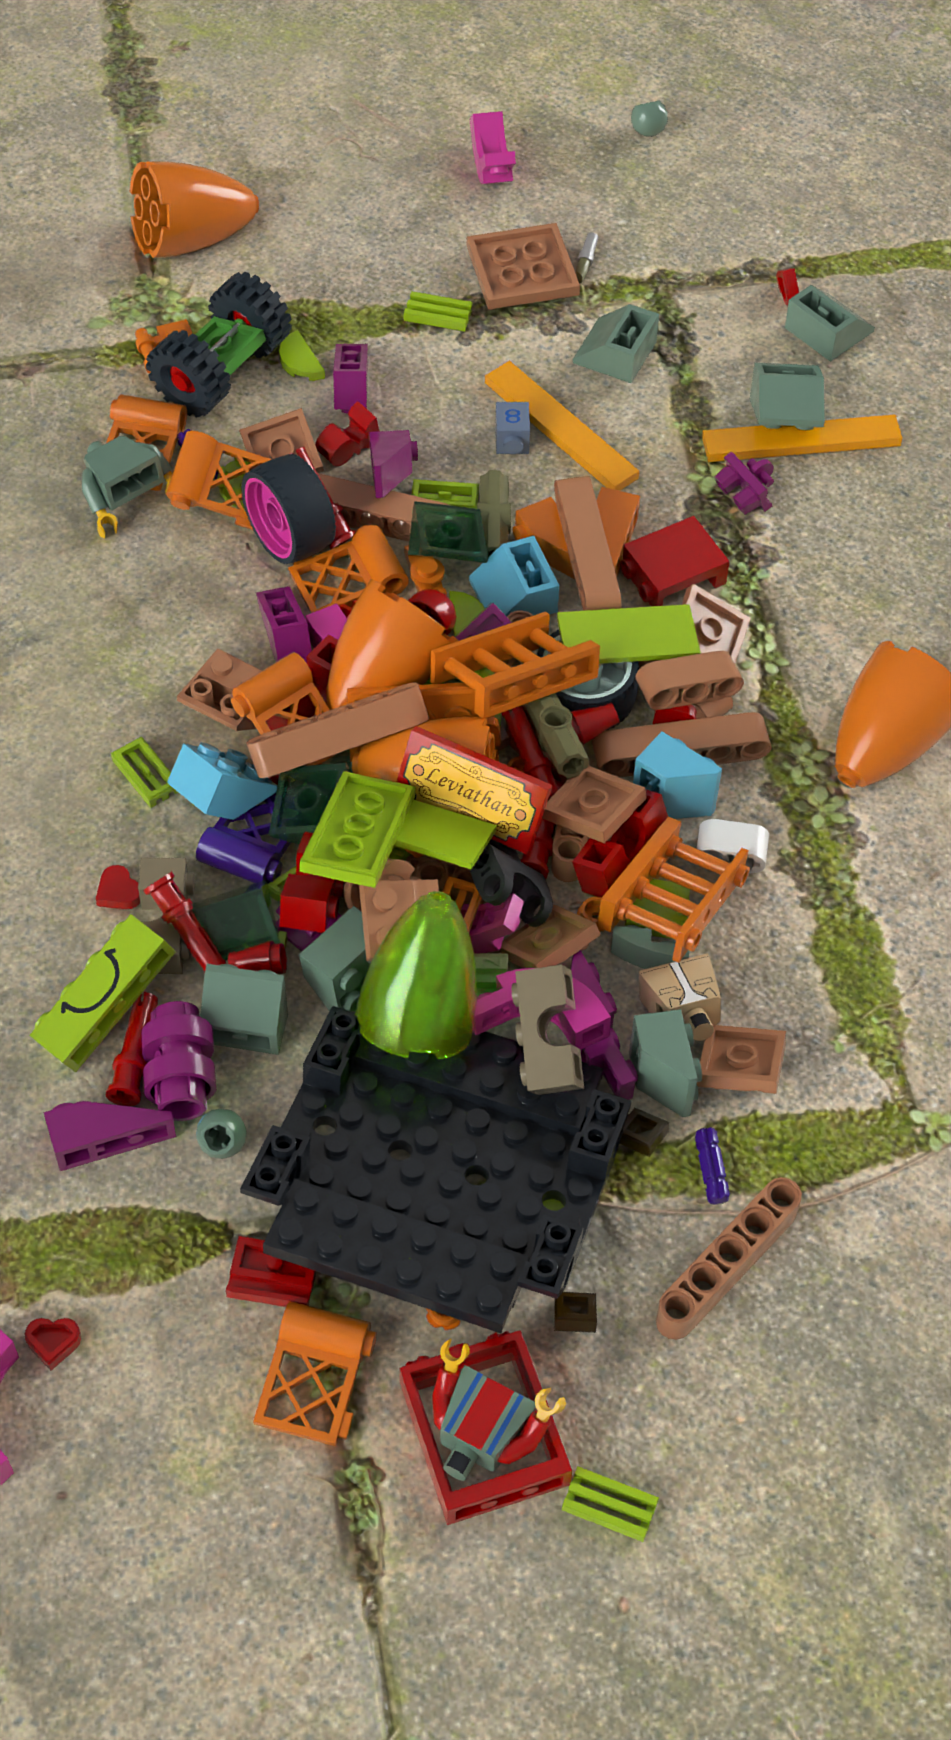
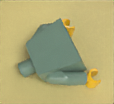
M119 436L106 444L101 441H95L88 447L87 454L84 457L86 469L82 472V492L92 514L96 513L98 516L97 531L100 537L105 538V530L102 525L106 523L114 527L115 533H117L118 529L117 518L113 514L107 513L106 508L112 511L163 483L165 480L167 482L166 494L173 474L171 472L173 468L155 445L139 443L125 436Z

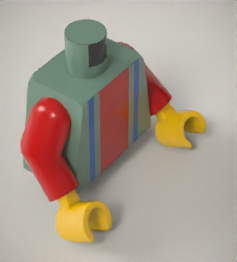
M450 1338L443 1343L440 1350V1355L445 1365H441L432 1394L433 1420L435 1426L440 1430V1443L452 1450L443 1469L450 1476L465 1481L475 1463L489 1471H495L501 1463L510 1465L534 1452L551 1424L550 1415L562 1412L565 1409L566 1400L564 1397L559 1398L555 1407L551 1409L546 1404V1397L552 1388L540 1390L534 1402L466 1365L460 1371L458 1365L468 1357L470 1348L465 1343L462 1348L461 1357L454 1358L449 1354V1345L452 1340Z

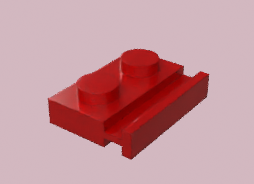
M238 1236L230 1278L226 1286V1296L228 1298L284 1307L287 1306L289 1301L309 1306L317 1271L264 1254L263 1243L265 1240Z

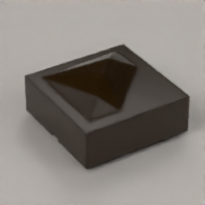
M634 1107L627 1117L620 1144L650 1157L668 1134L669 1122Z
M563 1292L558 1299L554 1298V1331L596 1333V1293Z

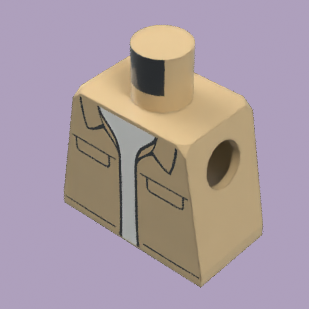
M708 953L683 959L679 963L675 961L639 971V998L650 1013L681 1009L684 1024H691L694 1040L703 1041L713 1034V1026L721 1021V998Z

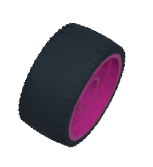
M287 454L262 463L245 474L242 479L241 492L248 520L260 543L274 559L283 564L294 563L306 559L332 544L336 533V521L332 504L318 475L303 458L296 454Z

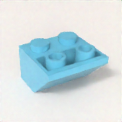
M535 536L502 544L469 576L470 584L479 602L483 604L484 609L490 603H494L506 617L510 613L519 610L527 611L532 615L542 612L549 614L558 612L560 585Z
M661 731L636 758L633 783L645 787L646 790L662 794L667 814L671 818L711 816L716 809L722 768L717 766L712 759L703 757L688 748L681 740L672 738Z
M202 742L199 746L183 743L167 781L170 786L203 813L232 820L276 793L278 785L268 777H258L254 765L247 762L248 756L234 749H228L227 753L221 752L218 748Z

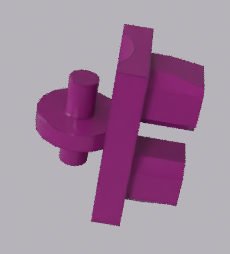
M732 451L724 457L727 466L714 476L718 487L725 494H728L739 485L743 488V490L733 496V500L744 515L753 511L758 506L766 512L772 507V503L766 498L768 491L764 485L769 487L774 482L771 477L774 470L773 464L768 459L757 462L752 458L747 462V468Z

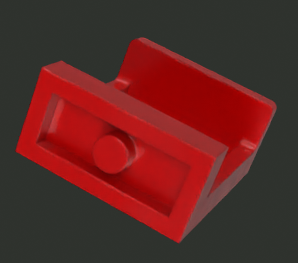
M691 516L624 544L620 567L625 578L631 579L638 588V593L645 603L648 602L650 606H663L665 597L688 588L693 583L697 584L708 579L714 588L726 584L730 561L695 516Z

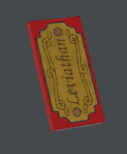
M418 726L411 730L396 780L397 783L416 787L414 800L497 825L496 832L491 839L524 854H528L532 849L553 786Z

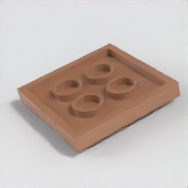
M557 223L467 236L466 246L488 310L578 296L580 294V285Z

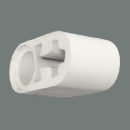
M708 819L699 826L696 849L729 863L741 848L747 849L749 851L745 866L750 867L749 873H758L766 867L769 832L764 827L756 824Z

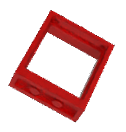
M521 1330L512 1333L505 1331L501 1334L496 1332L488 1336L483 1342L473 1345L468 1344L470 1348L469 1355L458 1365L460 1371H462L464 1365L479 1372L512 1361L524 1396L535 1402L537 1393L543 1389ZM465 1343L450 1347L449 1354L454 1358H460ZM441 1355L429 1358V1356H419L418 1359L408 1361L405 1366L399 1368L400 1386L447 1525L570 1486L572 1468L553 1416L550 1415L551 1424L541 1439L548 1461L452 1491L418 1391L435 1385L441 1365H445V1362L442 1360Z

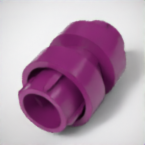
M184 1001L167 1002L159 1005L151 1012V1021L143 1027L141 1032L142 1054L147 1062L143 1070L144 1094L150 1102L157 1105L158 1110L171 1112L173 1121H187L201 1116L207 1110V1100L217 1090L215 1064L210 1059L214 1053L213 1028L206 1019L200 1017L199 1009L196 1005Z

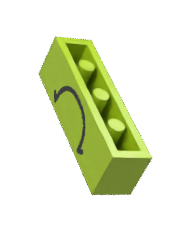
M130 914L125 921L116 925L111 933V938L103 948L90 956L85 969L78 978L65 986L61 992L60 999L52 1009L39 1017L35 1024V1029L29 1036L76 1073L176 951L163 938Z

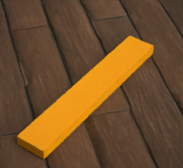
M510 360L485 375V384L506 402H529L530 422L606 488L620 491L639 479L640 471Z
M895 414L825 420L824 427H814L812 430H801L795 426L784 425L777 429H771L760 425L703 430L702 435L708 462L725 461L724 457L731 451L739 460L896 447L901 446L903 439Z

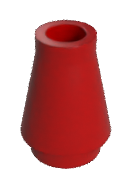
M612 703L571 711L572 726L583 745L611 726L619 723L617 712Z
M273 940L237 952H229L228 964L234 965L239 969L251 971L269 970L277 975L285 974L287 971L286 950L283 943H274Z

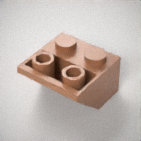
M217 648L177 695V701L235 731L257 729L252 720L246 716L241 717L236 713L232 706L231 698H233L232 691L235 687L262 670Z

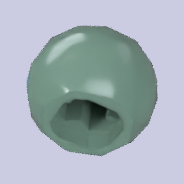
M660 101L636 105L631 112V123L634 130L640 135L654 137L661 133L667 125L668 112L665 105Z
M221 1108L211 1110L203 1115L196 1131V1139L201 1150L211 1158L220 1159L232 1157L240 1152L245 1144L247 1135L242 1118L232 1110Z

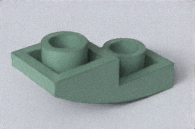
M635 925L615 926L612 934L611 953L632 965L648 969L675 962L672 960L676 942L669 940L651 942L652 929L640 928ZM689 950L681 960L689 958Z

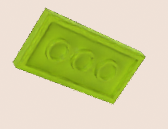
M343 771L300 860L299 872L376 888L415 798L416 787Z

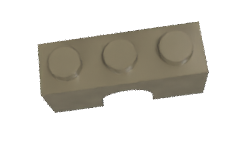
M141 858L138 891L142 910L161 911L152 896L146 895L143 890L171 871L175 875L173 881L185 899H188V895L195 894V873H188L186 858ZM161 917L153 921H141L176 951L158 974H183V960L190 959L191 952L177 930H175L171 923L167 924L166 921L164 922Z
M564 965L515 971L516 983H512L511 992L514 1005L519 1007L520 1022L516 1023V1038L519 1046H523L525 1062L520 1063L522 1084L527 1086L529 1092L537 1095L584 1089L580 1049L571 1044L553 1046L547 1036V1027L554 1015L563 1011L576 1010L572 971Z

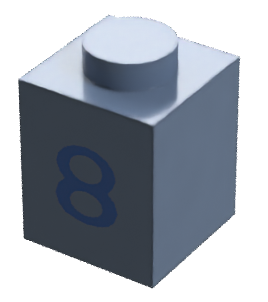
M496 402V454H529V402Z

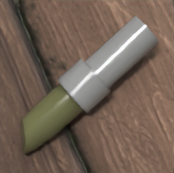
M595 233L587 234L583 249L580 251L577 259L578 264L575 274L579 283L584 281L595 257L594 252L599 239Z

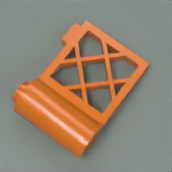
M120 394L118 399L113 400L111 403L110 418L114 422L106 443L119 437L120 433L133 435L136 439L135 442L149 444L155 440L167 441L166 447L161 449L160 452L170 464L178 441V433L185 431L187 408L185 405ZM163 483L150 490L161 491Z
M187 431L166 496L171 500L170 503L179 509L189 510L190 507L199 506L236 518L235 525L253 530L246 511L240 503L243 500L242 494L236 496L229 480L244 473L246 474L255 467L272 459L217 442L215 438L199 431ZM222 454L235 457L241 468L225 475L219 465ZM216 472H218L220 478L214 480ZM224 483L231 499L223 503L209 500L210 490ZM235 504L237 509L230 506Z
M376 525L362 526L353 535L351 541L314 557L310 556L294 562L293 566L288 567L289 573L310 613L336 603L338 606L339 604H345L349 607L353 606L352 601L358 599L364 589L355 593L345 591L350 580L362 582L367 586L369 581L373 579L386 587L383 591L384 593L389 592L391 594L393 592L396 595L401 593L409 583V578L381 528ZM349 555L351 562L347 570L333 567L335 560ZM311 570L321 572L316 583L304 581L300 575ZM328 574L343 578L338 589L323 585ZM319 593L333 596L330 604L317 609L315 601Z
M295 652L283 657L241 683L232 691L233 698H231V703L234 710L239 716H246L252 720L260 735L271 731L265 721L272 716L288 719L287 725L295 723V721L307 719V717L296 715L299 699L307 694L316 707L314 716L330 711L312 682L313 677L310 668L305 660ZM291 705L290 713L282 711ZM334 755L305 764L297 771L294 768L278 775L281 780L288 777L292 783Z
M289 1301L282 1317L278 1342L255 1413L254 1425L332 1446L337 1445L338 1438L347 1440L354 1415L346 1410L358 1369L364 1356H372L376 1343L377 1332L371 1331V1322ZM284 1354L302 1358L309 1371L287 1383L280 1371ZM309 1360L319 1362L321 1364L313 1368ZM331 1366L348 1370L344 1384L327 1394L317 1374ZM278 1377L282 1386L274 1390ZM313 1377L323 1397L301 1409L291 1389ZM287 1393L296 1412L282 1420L267 1417L266 1413L270 1401ZM340 1396L337 1408H335L331 1400ZM326 1403L334 1415L329 1433L312 1429L305 1417L306 1414ZM301 1418L304 1426L293 1424L292 1422Z

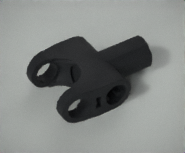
M491 839L473 868L469 869L481 898L491 905L497 906L504 903L510 894L514 893L524 901L519 917L531 927H539L548 919L553 908V900L545 877L540 872L522 863L517 850ZM541 905L538 913L534 916V912Z

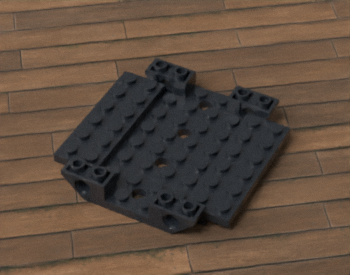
M385 999L381 1000L369 1027V1017L332 1006L303 1063V1083L281 1127L272 1125L240 1188L241 1194L277 1206L282 1205L263 1243V1253L498 1333H502L510 1310L514 1308L521 1288L558 1299L568 1285L615 1161L632 1101L598 1090L604 1070L601 1067L589 1066L588 1063L582 1062L584 1089L537 1095L529 1092L527 1086L522 1084L520 1063L525 1062L523 1046H519L515 1040L487 1031L475 1035L471 1026ZM321 1125H329L335 1129V1132L329 1135H320L315 1132V1128ZM401 1149L407 1151L411 1156L405 1160H397L392 1158L390 1153ZM472 1174H478L487 1181L482 1185H473L465 1178ZM555 1199L560 1201L564 1207L553 1211L547 1209L543 1202Z

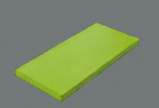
M690 604L557 612L561 643L569 648L592 640L600 645L599 664L666 660L701 654Z
M413 800L394 845L472 869L495 834L497 825Z

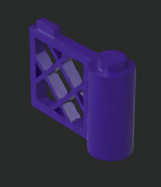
M276 791V793L264 800L266 804L254 806L234 820L220 817L213 828L208 827L202 834L196 849V860L265 887L280 876L283 864L279 860L299 830L306 832L314 821L315 812H312V804ZM290 809L298 812L296 817L280 820L277 811ZM270 813L274 822L255 826L252 817ZM245 819L249 828L236 831L227 826L231 822ZM278 832L281 837L275 846L262 841L260 836Z

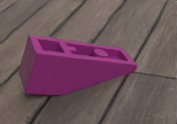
M336 344L333 368L334 410H341L342 413L348 414L351 407L357 401L367 409L368 344Z
M409 430L369 432L371 467L376 498H383L412 473V461H418L417 441H411Z
M290 586L256 592L258 605L275 661L277 662L288 654L295 652L307 663L306 656L312 651L308 624Z
M80 1101L77 1103H62L54 1107L53 1110L43 1112L60 1172L177 1137L173 1117L169 1111Z

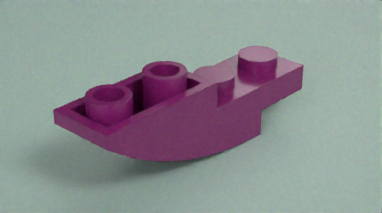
M579 950L573 955L570 969L572 977L591 989L611 1016L610 1036L581 1049V1061L588 1063L589 1066L594 1065L604 1068L603 1076L613 1094L630 1100L634 1095L635 1082L638 1081V1075L631 1060H625L622 1056L618 1036L613 1030L614 1014L617 1013L616 1003L610 992L604 993L599 984L600 976L594 963L587 962L582 951Z

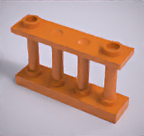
M542 612L431 650L430 682L432 684H440L454 678L464 682L475 690V713L484 719L598 678L600 645L589 640L568 648L549 635L550 614ZM542 647L551 654L540 658L531 651ZM515 658L523 664L510 667L503 661ZM487 668L494 674L482 678L474 671Z
M668 816L602 897L597 927L611 932L620 920L625 921L629 919L676 940L672 960L679 963L688 950L693 952L697 948L702 931L735 887L741 888L744 885L750 867L745 866L749 850L741 848L730 863L682 843L683 840L679 837L681 821ZM677 856L721 876L715 883H712L666 862L669 858L674 859ZM662 877L705 897L699 904H696L652 885L650 882L653 878L659 879ZM646 898L689 918L681 926L635 906L633 903L636 899L642 900Z

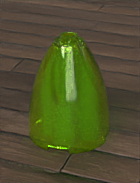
M432 891L427 895L421 896L409 906L392 925L369 965L361 988L355 1015L361 1025L360 1033L362 1036L386 1052L406 1058L409 1057L410 1051L435 1053L438 1059H443L462 1052L471 1041L477 1004L476 962L466 922L457 904L448 894Z

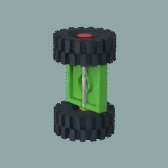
M249 272L235 273L210 297L209 302L211 304L208 305V308L213 314L210 316L211 320L196 334L192 333L190 336H188L187 331L181 330L179 333L177 330L173 331L150 352L146 358L148 361L146 370L151 371L148 375L150 381L156 382L154 387L157 392L162 391L165 395L163 399L169 403L171 401L174 404L185 405L188 416L193 414L195 418H200L202 415L204 417L227 396L228 391L231 389V384L228 383L230 375L248 357L253 355L256 358L268 356L290 334L289 332L292 329V325L289 323L292 320L291 314L285 313L288 309L286 303L279 301L280 294L277 291L273 293L268 282L261 283L259 276L253 275L250 277Z

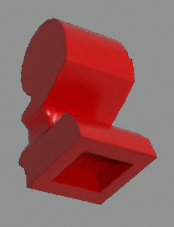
M358 401L348 412L350 420L348 427L343 429L331 423L325 427L316 439L315 446L317 451L333 466H342L350 460L353 453L359 455L360 451L364 448H370L369 432L379 431L377 417Z

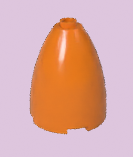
M168 161L140 162L136 165L131 177L130 193L135 194L134 212L136 216H131L134 236L143 255L150 253L152 258L178 256L212 246L241 230L254 219L255 214L259 211L258 197L250 188L225 174L205 167Z
M371 579L356 601L337 642L330 666L326 704L330 710L347 705V688L401 686L414 682L418 683V685H424L430 679L431 650L459 640L454 636L449 637L444 634L445 628L403 597H399L393 592L391 594L389 592L383 594L386 587Z
M891 641L881 642L863 667L851 690L839 725L835 755V768L838 771L837 777L842 783L851 788L871 785L901 771L932 748L951 728V672L937 660L915 647H911L907 652L895 648Z
M469 716L439 718L416 725L499 762V752L494 750V746L501 745L500 725L496 717L484 719ZM414 727L362 745L360 751L355 752L353 755V773L396 782L409 736Z

